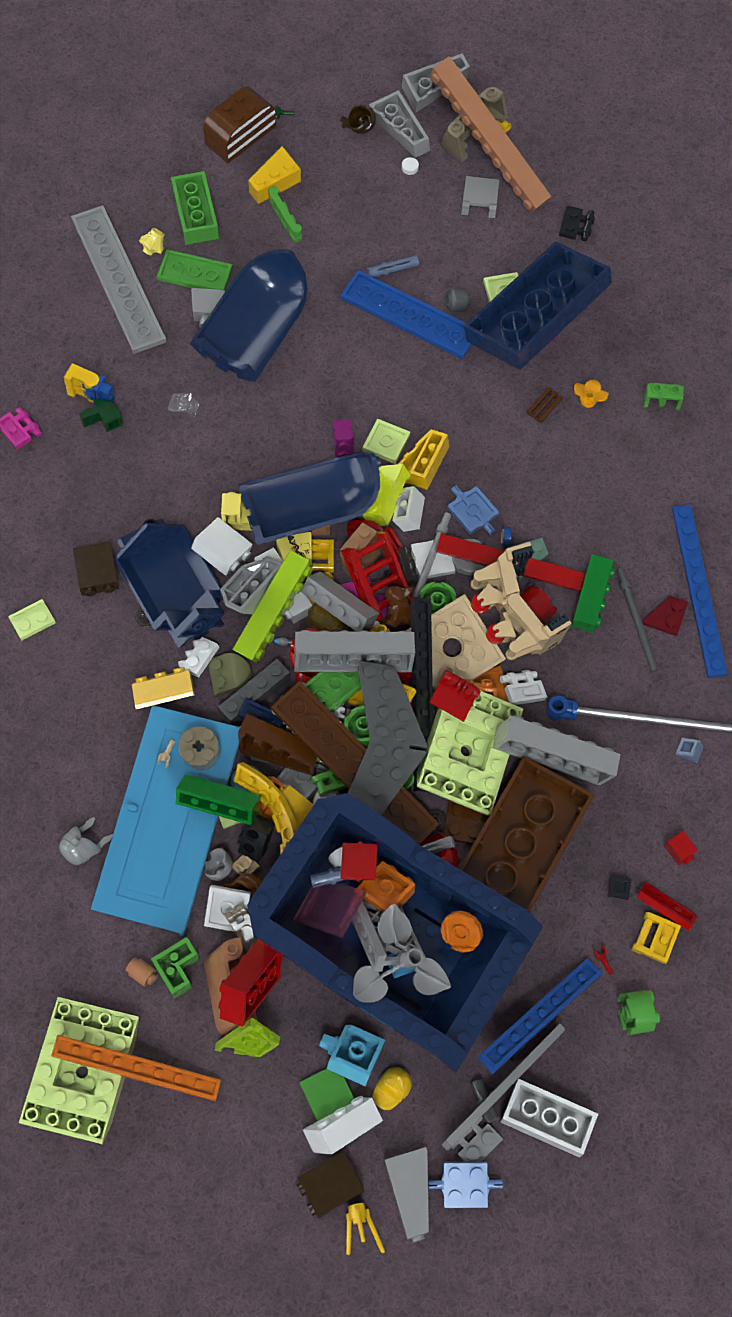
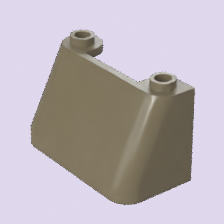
M496 87L485 89L479 95L480 99L493 117L503 123L508 118L504 92ZM460 115L448 126L441 138V145L446 152L463 163L468 158L465 149L468 147L464 140L472 131L469 126L463 123Z

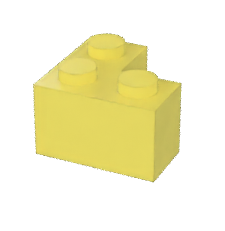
M235 492L222 493V520L234 530L252 531L247 516H250L249 509L246 510L243 506L241 494Z

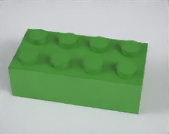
M205 171L171 177L185 245L219 239L218 225Z

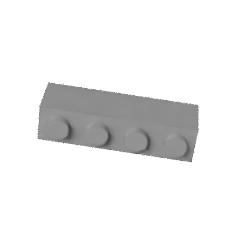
M322 572L308 576L301 591L356 632L372 629L379 614Z

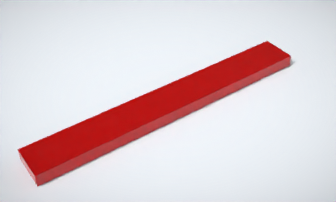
M442 533L436 553L483 566L495 563L498 557L505 552L504 550ZM530 558L525 566L526 571L524 575L520 574L523 577L581 592L586 573Z

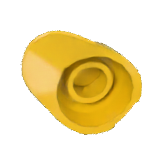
M401 1067L388 1068L381 1075L374 1089L372 1099L375 1105L383 1110H391L397 1106L411 1090L412 1080L409 1073Z

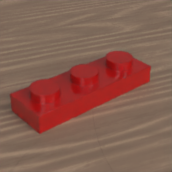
M647 882L637 895L643 903L652 906L661 915L667 916L688 931L698 915Z

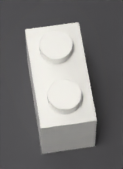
M414 486L403 488L404 491L402 495H399L396 502L397 507L392 521L403 532L420 529L425 497Z

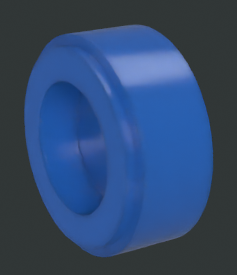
M502 527L501 545L509 546L511 542V528Z

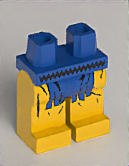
M73 363L71 364L64 376L69 396L75 397L76 394L86 397L92 403L98 399L108 400L113 403L115 400V395L112 394L113 385L106 383L105 376L100 375L98 377L97 374Z

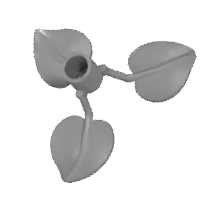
M396 904L388 907L381 915L378 922V935L385 944L394 942L396 947L404 950L400 955V964L381 975L379 972H374L372 966L360 968L354 976L353 995L361 1002L371 1003L382 999L388 990V985L382 978L403 967L407 969L413 968L416 971L413 976V983L421 994L433 995L451 987L446 973L436 961L425 958V962L422 963L423 954L419 949H410V946L400 944L410 938L412 927L409 919L400 911Z

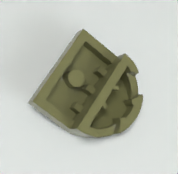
M225 653L214 657L208 664L214 695L217 697L233 691L237 692L252 677L250 664L244 658L234 653Z

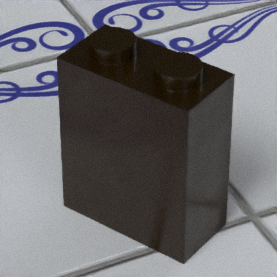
M111 542L73 548L79 589L82 596H94L100 592L111 593L119 589Z
M344 1151L299 1176L298 1180L300 1183L296 1184L301 1195H306L310 1201L306 1205L311 1215H317L318 1219L364 1193V1189Z

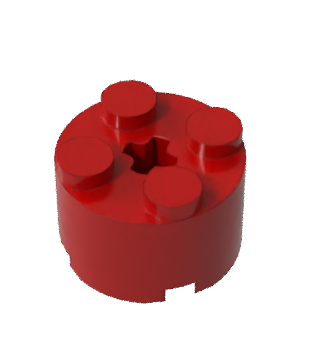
M530 584L520 596L544 625L557 612V608L555 605L551 606L549 603L551 599L543 590L537 586L532 588L533 585Z

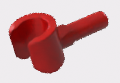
M602 945L601 950L604 954H598L595 949L594 956L602 962L608 974L611 975L613 971L606 958L607 949Z

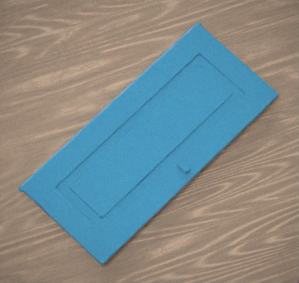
M152 705L91 910L177 932L180 936H184L218 816L175 804L176 788L185 774L227 786L239 746L238 731L241 726L236 727ZM199 726L206 727L215 734L220 743L221 753L220 758L211 768L195 770L182 759L178 746L185 730ZM170 740H173L175 743L170 752L169 766L165 768V761H160L159 765H157L159 754L164 753ZM202 745L196 747L198 752L201 751V748H204Z

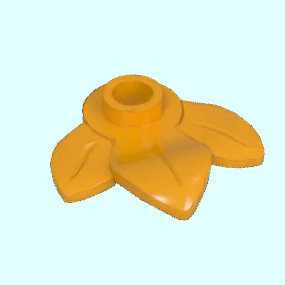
M589 380L585 385L581 383L574 384V393L580 397L581 404L584 407L591 408L597 402L605 401L608 398L609 393L601 390V384L597 380Z

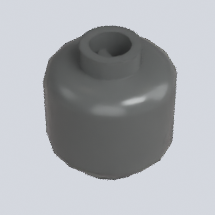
M452 288L445 294L444 304L450 311L464 312L471 304V296L466 289Z

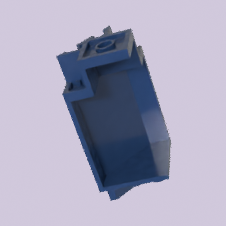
M163 519L157 520L159 524L145 523L140 529L119 538L117 543L121 549L114 560L154 631L168 630L179 649L185 646L189 639L194 637L197 640L207 635L209 629L224 626L221 617L225 613L219 605L223 600L220 591L222 587L206 560L191 549L194 540L186 526L165 524Z

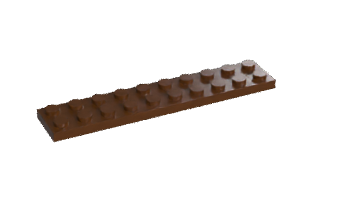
M299 681L270 709L350 789L366 748ZM403 786L381 815L415 840L418 845L439 825Z

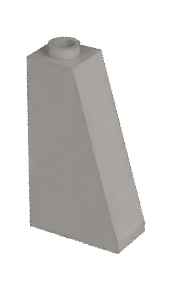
M426 1147L384 1161L406 1239H412L413 1243L425 1239L424 1235L429 1232L428 1160Z

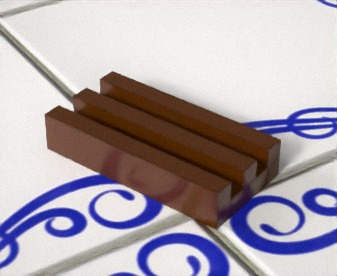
M550 387L527 410V414L540 423L547 418L563 399L562 395H557V392L551 391L552 388ZM548 395H550L547 398V400L539 407V409L535 413H533V411L541 404V402ZM555 398L556 400H555V401L550 405V407L542 414V416L539 417L538 415H539V414L544 410V408L552 401V399Z

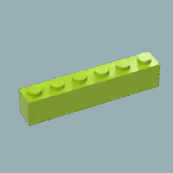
M291 550L289 551L233 648L235 652L255 663L263 658L265 647L274 639L276 628L282 625L284 621L283 616L287 610L289 611L292 608L294 597L301 592L303 588L302 583L313 571V564L310 560Z

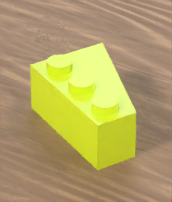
M404 464L379 467L380 490L376 501L363 513L365 520L377 523L380 526L389 524L397 507L396 502L399 495H402L404 491L403 486L411 475Z

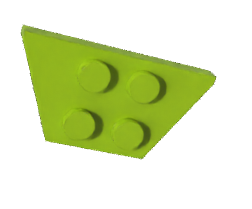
M250 1018L243 1027H237L216 1042L215 1051L221 1052L224 1047L234 1048V1054L262 1057L279 1045L280 1036L254 1018Z

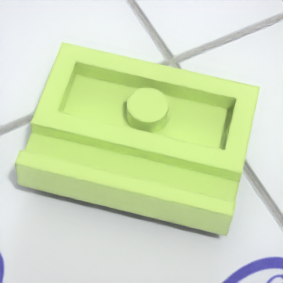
M43 599L8 616L21 641L56 623Z

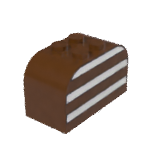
M251 87L241 88L214 108L207 116L203 127L205 145L226 163H230L276 127L275 107Z

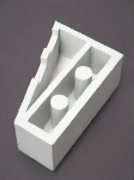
M359 1096L353 1099L351 1104L339 1108L334 1113L302 1130L314 1153L333 1154L383 1120L373 1099Z

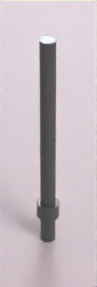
M619 568L617 573L621 582L619 584L621 591L625 594L651 672H656L659 669L631 591V582L627 579L624 568Z

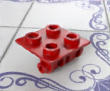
M446 669L429 703L464 722L475 698H478L481 691H479L480 688Z

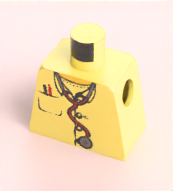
M311 532L295 534L276 540L277 549L282 561H284L291 550L312 562Z

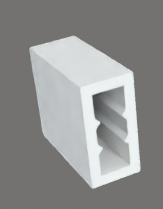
M217 517L195 538L191 549L227 576L231 571L235 572L238 569L242 560L245 562L250 557V550L253 544Z

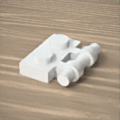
M523 670L521 673L509 672L506 675L500 676L501 683L510 684L504 688L509 703L519 705L544 701L547 698L541 680L534 681V678H537L536 671Z

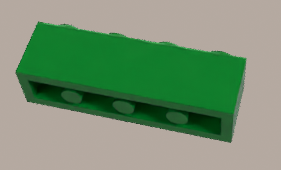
M594 554L591 555L571 627L592 633L595 627L599 628L602 619L599 616L600 610L604 611L606 600H603L604 594L608 595L611 584L608 583V579L613 578L615 568L612 567L614 560Z
M185 774L176 788L175 804L252 825L260 811L261 795Z

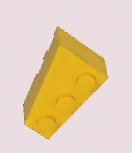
M283 146L248 180L249 193L260 204L269 199L268 190L270 187H277L280 193L301 182V169Z
M432 429L398 463L404 464L411 474L409 480H406L405 483L428 490L450 447L448 434Z

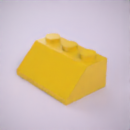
M185 667L173 669L174 673L166 674V671L154 674V678L147 679V676L136 678V682L132 683L136 709L193 696L195 688L190 669L185 670Z

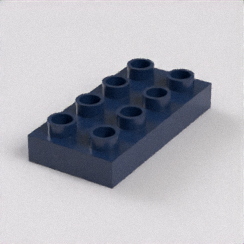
M555 241L464 325L466 340L521 370L612 283L611 269Z

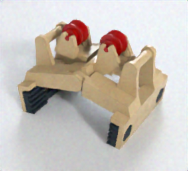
M530 542L507 548L495 563L477 570L474 573V579L471 581L472 589H483L481 593L473 596L471 601L472 610L478 614H483L495 606L500 613V622L488 627L486 638L492 644L510 642L509 649L505 653L508 660H514L528 653L541 655L559 644L572 624L566 614H564L559 619L549 623L548 626H544L520 596L516 577L517 575L520 576V574L524 575L526 571L525 566L534 554Z

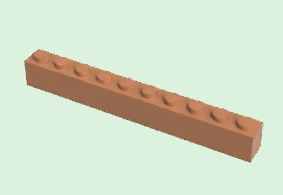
M448 56L433 67L430 72L432 81L439 85L443 96L450 100L454 111L458 112L462 117L463 123L469 126L473 137L479 140L484 152L493 159L494 166L501 170L503 178L512 185L514 193L523 200L524 207L533 212L547 202L552 196L451 57Z

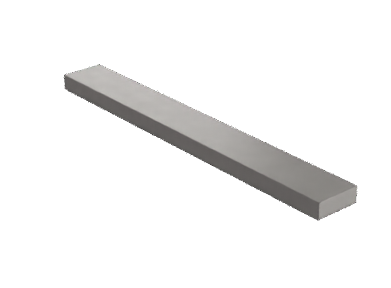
M559 1024L449 1136L442 1146L446 1150H450L565 1031V1028Z

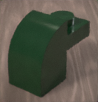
M94 400L95 407L85 409L79 413L84 428L99 421L102 422L106 432L123 426L117 407L108 400Z

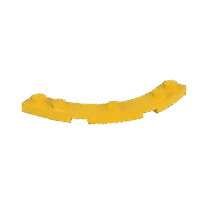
M238 763L234 782L254 794L261 795V802L265 806H269L274 814L272 818L277 832H281L283 844L280 845V852L282 853L298 829L292 810L285 797L271 780L246 763Z

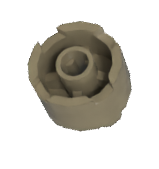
M197 726L185 730L179 741L178 748L182 759L195 770L209 769L220 758V743L215 734L206 727ZM202 745L204 748H201V751L198 752L196 747Z

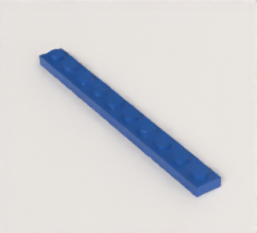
M691 505L673 506L672 513L707 678L726 676L728 673Z

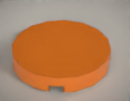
M454 911L447 915L441 924L443 940L452 946L451 948L456 951L470 952L479 945L483 938V929L480 922L468 912Z

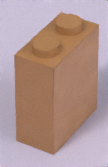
M364 523L357 528L340 549L343 571L349 576L350 573L341 550L354 548L358 551L378 541L377 531ZM380 548L361 558L360 562L363 568L370 566L381 555Z

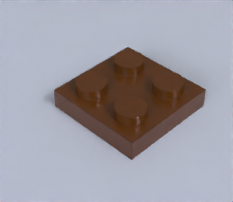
M449 800L443 835L453 837L455 842L473 845L486 823L487 815Z

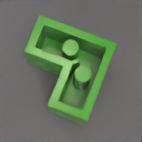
M186 937L151 958L153 965L174 999L192 988L183 969L199 960L197 952Z

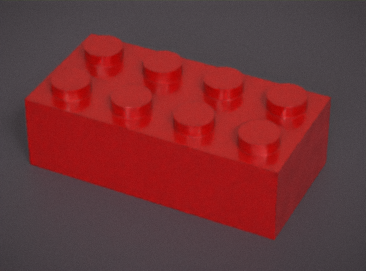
M260 940L251 945L249 952L242 956L239 964L232 968L230 975L226 980L223 979L220 984L221 999L218 1004L220 1019L241 1027L246 1024L280 980L282 954Z

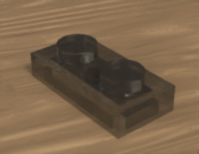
M405 546L400 547L398 552L406 581L412 587H416L420 573L414 565V561H416L413 551H409Z

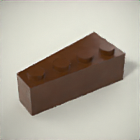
M246 714L238 731L240 753L314 776L320 759L296 735Z

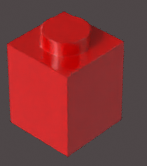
M684 831L668 840L664 846L678 866L682 863L685 865L691 863L698 851Z

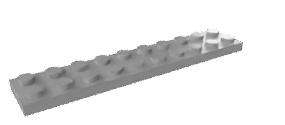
M102 205L71 216L76 231L133 354L166 343V337L104 206Z

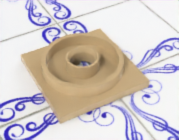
M465 594L431 615L434 691L446 669L463 679L474 680L506 659L498 645L492 644L487 640V628L479 615L472 610L471 603ZM453 638L460 642L461 652L458 656L449 657L444 653L443 644L447 639Z

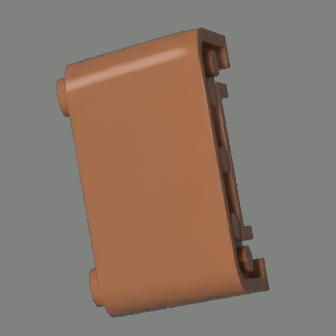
M241 937L224 942L210 953L204 961L216 1028L224 1036L239 1027V1025L220 1019L218 1004L221 999L219 987L222 980H226L232 968L237 966L244 955ZM256 1011L250 1018L257 1020Z

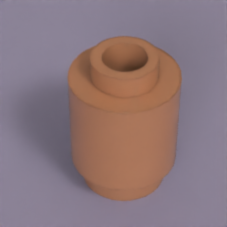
M136 957L130 961L125 970L129 973L128 976L144 987L148 984L151 986L158 976L156 975L157 969L141 958L137 959Z

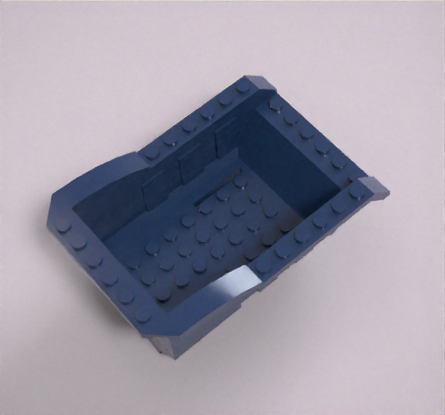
M347 793L316 801L247 904L254 937L298 965L337 995L437 1057L455 1073L460 1068L543 928L526 909L418 845L415 840L397 826ZM362 842V844H377V866L382 861L388 865H393L400 874L408 876L415 884V893L402 908L411 923L413 932L425 957L433 959L441 966L450 981L451 987L433 995L421 994L413 983V976L416 971L394 978L391 973L382 979L387 983L388 988L419 1006L421 1010L387 990L386 995L382 999L371 1003L361 1002L353 995V981L356 972L364 966H371L349 915L352 897L359 896L356 894V888L364 880H360V882L356 880H342L336 882L335 885L327 884L313 888L310 878L311 874L328 871L329 868H333L329 861V856L335 850L341 848L343 843ZM367 909V911L373 914H376L377 912L373 909ZM454 911H464L475 916L483 929L481 942L470 952L456 951L451 948L452 946L443 940L441 924L446 916ZM374 921L373 925L378 927V923ZM389 951L386 952L387 956L393 954ZM384 966L383 971L379 972V974L381 975L389 970V966Z

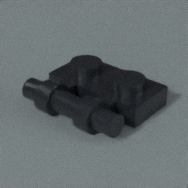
M567 206L559 236L576 240V236L581 235V240L587 241L592 232L591 225L595 221V212L589 210L587 215H582L583 209ZM580 222L585 223L584 227H579Z

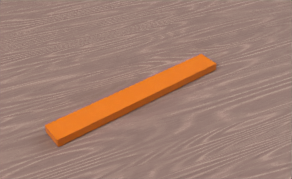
M57 1035L51 1057L211 1101H216L221 1082L217 1078L62 1035Z

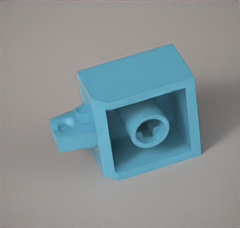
M345 1025L340 1037L335 1036L334 1038L324 1034L319 1046L327 1050L328 1054L331 1055L327 1066L328 1070L366 1086L385 1040L353 1025Z

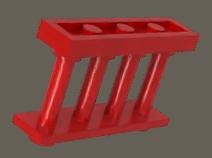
M381 531L376 532L378 541L358 551L354 548L341 550L360 600L379 613L376 621L383 618L381 609L389 606V602L386 598L376 602L375 592L393 582L398 587L409 588L394 552L392 538L387 532ZM381 548L385 558L363 568L360 562L361 558ZM388 565L392 575L373 585H369L368 575ZM412 594L408 597V602H410V603H411Z

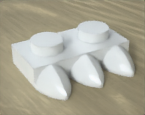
M204 637L192 641L195 648L185 651L188 657L187 660L178 661L179 667H185V670L190 669L191 674L198 678L219 649L217 643Z

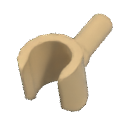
M170 740L165 752L159 754L157 765H159L160 761H165V768L169 766L170 752L175 741Z

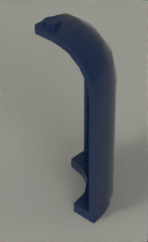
M289 249L268 251L245 265L190 342L191 346L205 359L209 357L216 362L215 366L225 372L230 370L237 374V378L256 381L300 315L306 302V275L295 253Z
M372 452L345 455L238 484L243 506L246 510L249 509L250 516H247L256 544L259 545L347 521L365 513L376 501L380 490L379 467H381L379 456H375Z

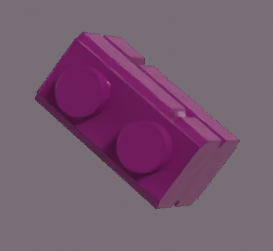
M351 420L333 422L335 457L353 454Z

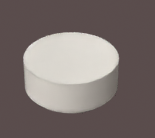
M409 157L403 160L402 171L405 174L413 175L418 171L419 163L415 158Z

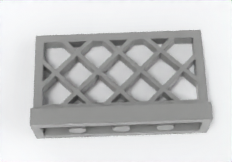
M361 896L352 897L349 915L373 971L381 972L384 966L399 965L400 955L404 950L393 947L394 942L385 944L381 941L378 935V927L373 925L374 921L379 922V916L383 913L369 902H363ZM399 905L398 908L405 914L403 908ZM367 909H373L377 912L376 914H373L367 911ZM412 929L409 942L406 941L400 944L410 946V949H419L423 954V963L426 957ZM389 951L397 955V957H387L386 952Z

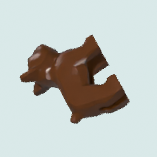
M390 586L386 589L384 594L389 602V607L385 619L381 620L379 624L396 629L399 624H403L404 631L411 628V606L408 603V597L412 594L414 588L404 589L403 587Z

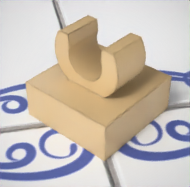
M242 855L233 863L232 869L240 876L243 874H254L260 866L248 856Z

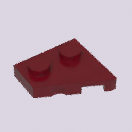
M669 596L643 620V625L677 636L688 601Z

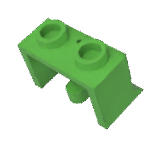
M648 383L644 391V407H648L650 398L658 399L660 407H664L666 399L676 400V410H680L683 402L684 386Z

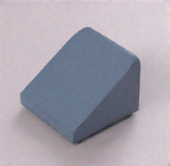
M682 737L676 755L698 763L704 747L700 740Z

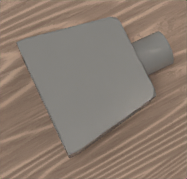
M191 289L194 321L200 322V328L225 293V290Z

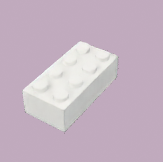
M518 1079L501 1123L580 1158L584 1154L598 1113Z

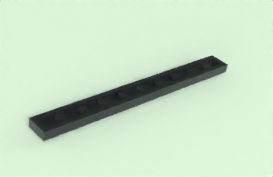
M415 596L411 598V632H414L415 640L412 687L417 692L412 698V707L427 743L433 725V704L429 703L433 696L431 598ZM413 747V749H415V750H421V751H424V750H425V749ZM419 763L414 770V791L428 792L417 787Z

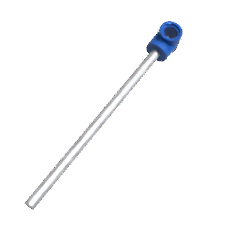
M559 695L550 699L546 709L547 716L552 720H560L562 718L576 720L577 714L732 732V724L578 707V701L566 700L563 696ZM553 706H558L561 710H555Z

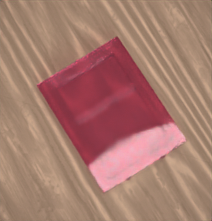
M338 882L335 885L327 884L315 888L311 886L293 920L343 938L366 892Z

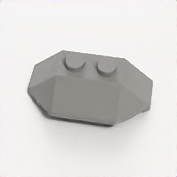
M267 556L262 558V560L241 566L220 589L225 606L240 613L253 614L282 563Z

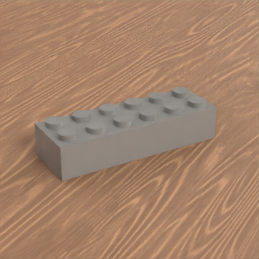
M307 630L295 632L294 672H358L360 661L389 665L394 667L397 672H412L415 657L414 632H369L365 630L360 632H349L346 630L340 632H329L327 630L320 632H310Z
M516 715L509 717L497 726L492 747L522 759L526 757L539 765L596 785H602L616 777L621 755L614 752L611 748L596 746L594 742L579 740L577 736L562 734L557 729L542 727V724L538 722H528L523 717Z

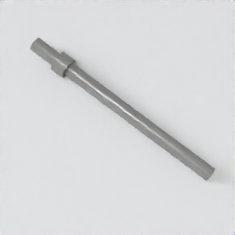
M444 513L441 523L436 528L435 539L412 597H419L420 591L426 583L437 554L436 550L441 533L446 534L448 531L447 526L451 518L450 513Z

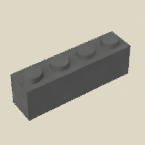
M276 659L219 705V715L228 725H237L243 720L237 717L243 699L247 698L261 705L290 681V672Z

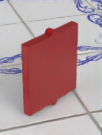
M362 842L343 843L341 879L356 880L357 882H360V880L376 881L378 845L362 844Z

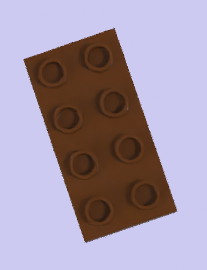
M523 757L459 869L530 913L595 794Z

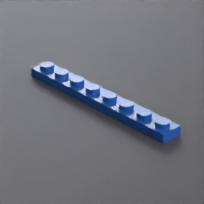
M587 958L484 1050L478 1059L492 1074L495 1073L598 979L602 972Z

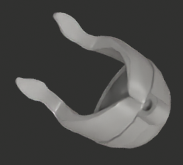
M95 817L87 820L85 825L80 828L77 826L71 828L60 842L59 851L73 865L84 864L90 857L100 853L103 845L110 842L113 834L105 836L97 845L89 839L81 838V833L93 825Z

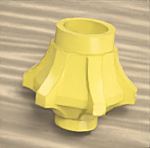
M152 228L148 234L141 236L139 242L143 244V251L148 255L156 252L161 254L164 249V233L156 228Z

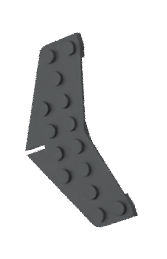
M360 661L358 677L359 682H361L370 739L348 794L382 815L428 752L409 748L427 749L428 746L397 670L389 665Z

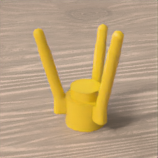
M365 1203L348 1206L349 1213L346 1214V1254L350 1255L352 1221L353 1225H358L361 1242H365L362 1223H365L366 1219L381 1253H385V1249L371 1219L370 1211L365 1208Z

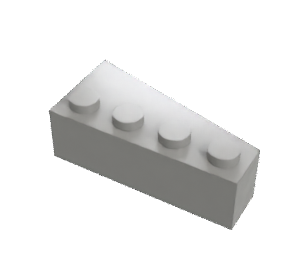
M463 53L451 57L467 79L470 66ZM440 62L403 75L402 89L415 113L443 95L441 88L432 81L430 74L433 67Z
M399 90L369 104V108L375 113L376 122L415 158L430 151L428 136Z

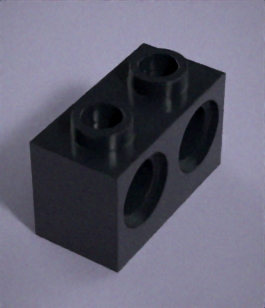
M260 815L256 816L252 825L243 823L241 829L244 831L237 841L240 844L238 853L248 856L259 863L268 850L275 823Z

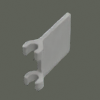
M466 176L461 215H468L469 206L472 205L489 207L488 218H495L499 180Z

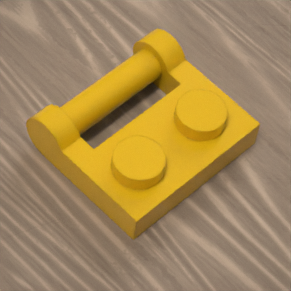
M312 539V559L328 560V563H312L313 571L334 573V540Z
M646 912L644 915L645 921L637 942L633 944L631 950L666 964L681 926L653 913ZM652 923H655L658 927L650 948H647L644 944Z

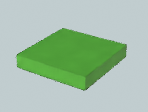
M328 1069L299 1082L317 1121L334 1113L339 1108L351 1104V1101L354 1099L345 1078Z

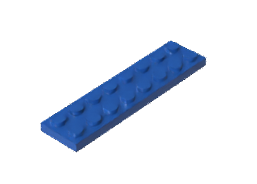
M359 270L341 294V300L462 360L472 346L466 340L464 325L467 323Z

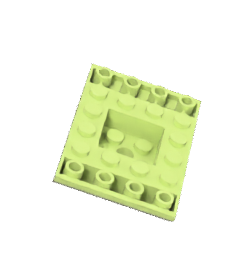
M482 691L478 698H475L464 722L438 708L427 740L428 748L424 750L428 752L421 760L417 771V787L490 816L510 755L492 748L497 726L511 716H521L523 708ZM461 747L468 748L469 756H464L461 753Z
M58 997L19 1123L103 1144L113 1121L125 1077L51 1057L57 1035H62L132 1055L139 1017ZM80 1067L88 1069V1075L85 1078L77 1077V1070Z

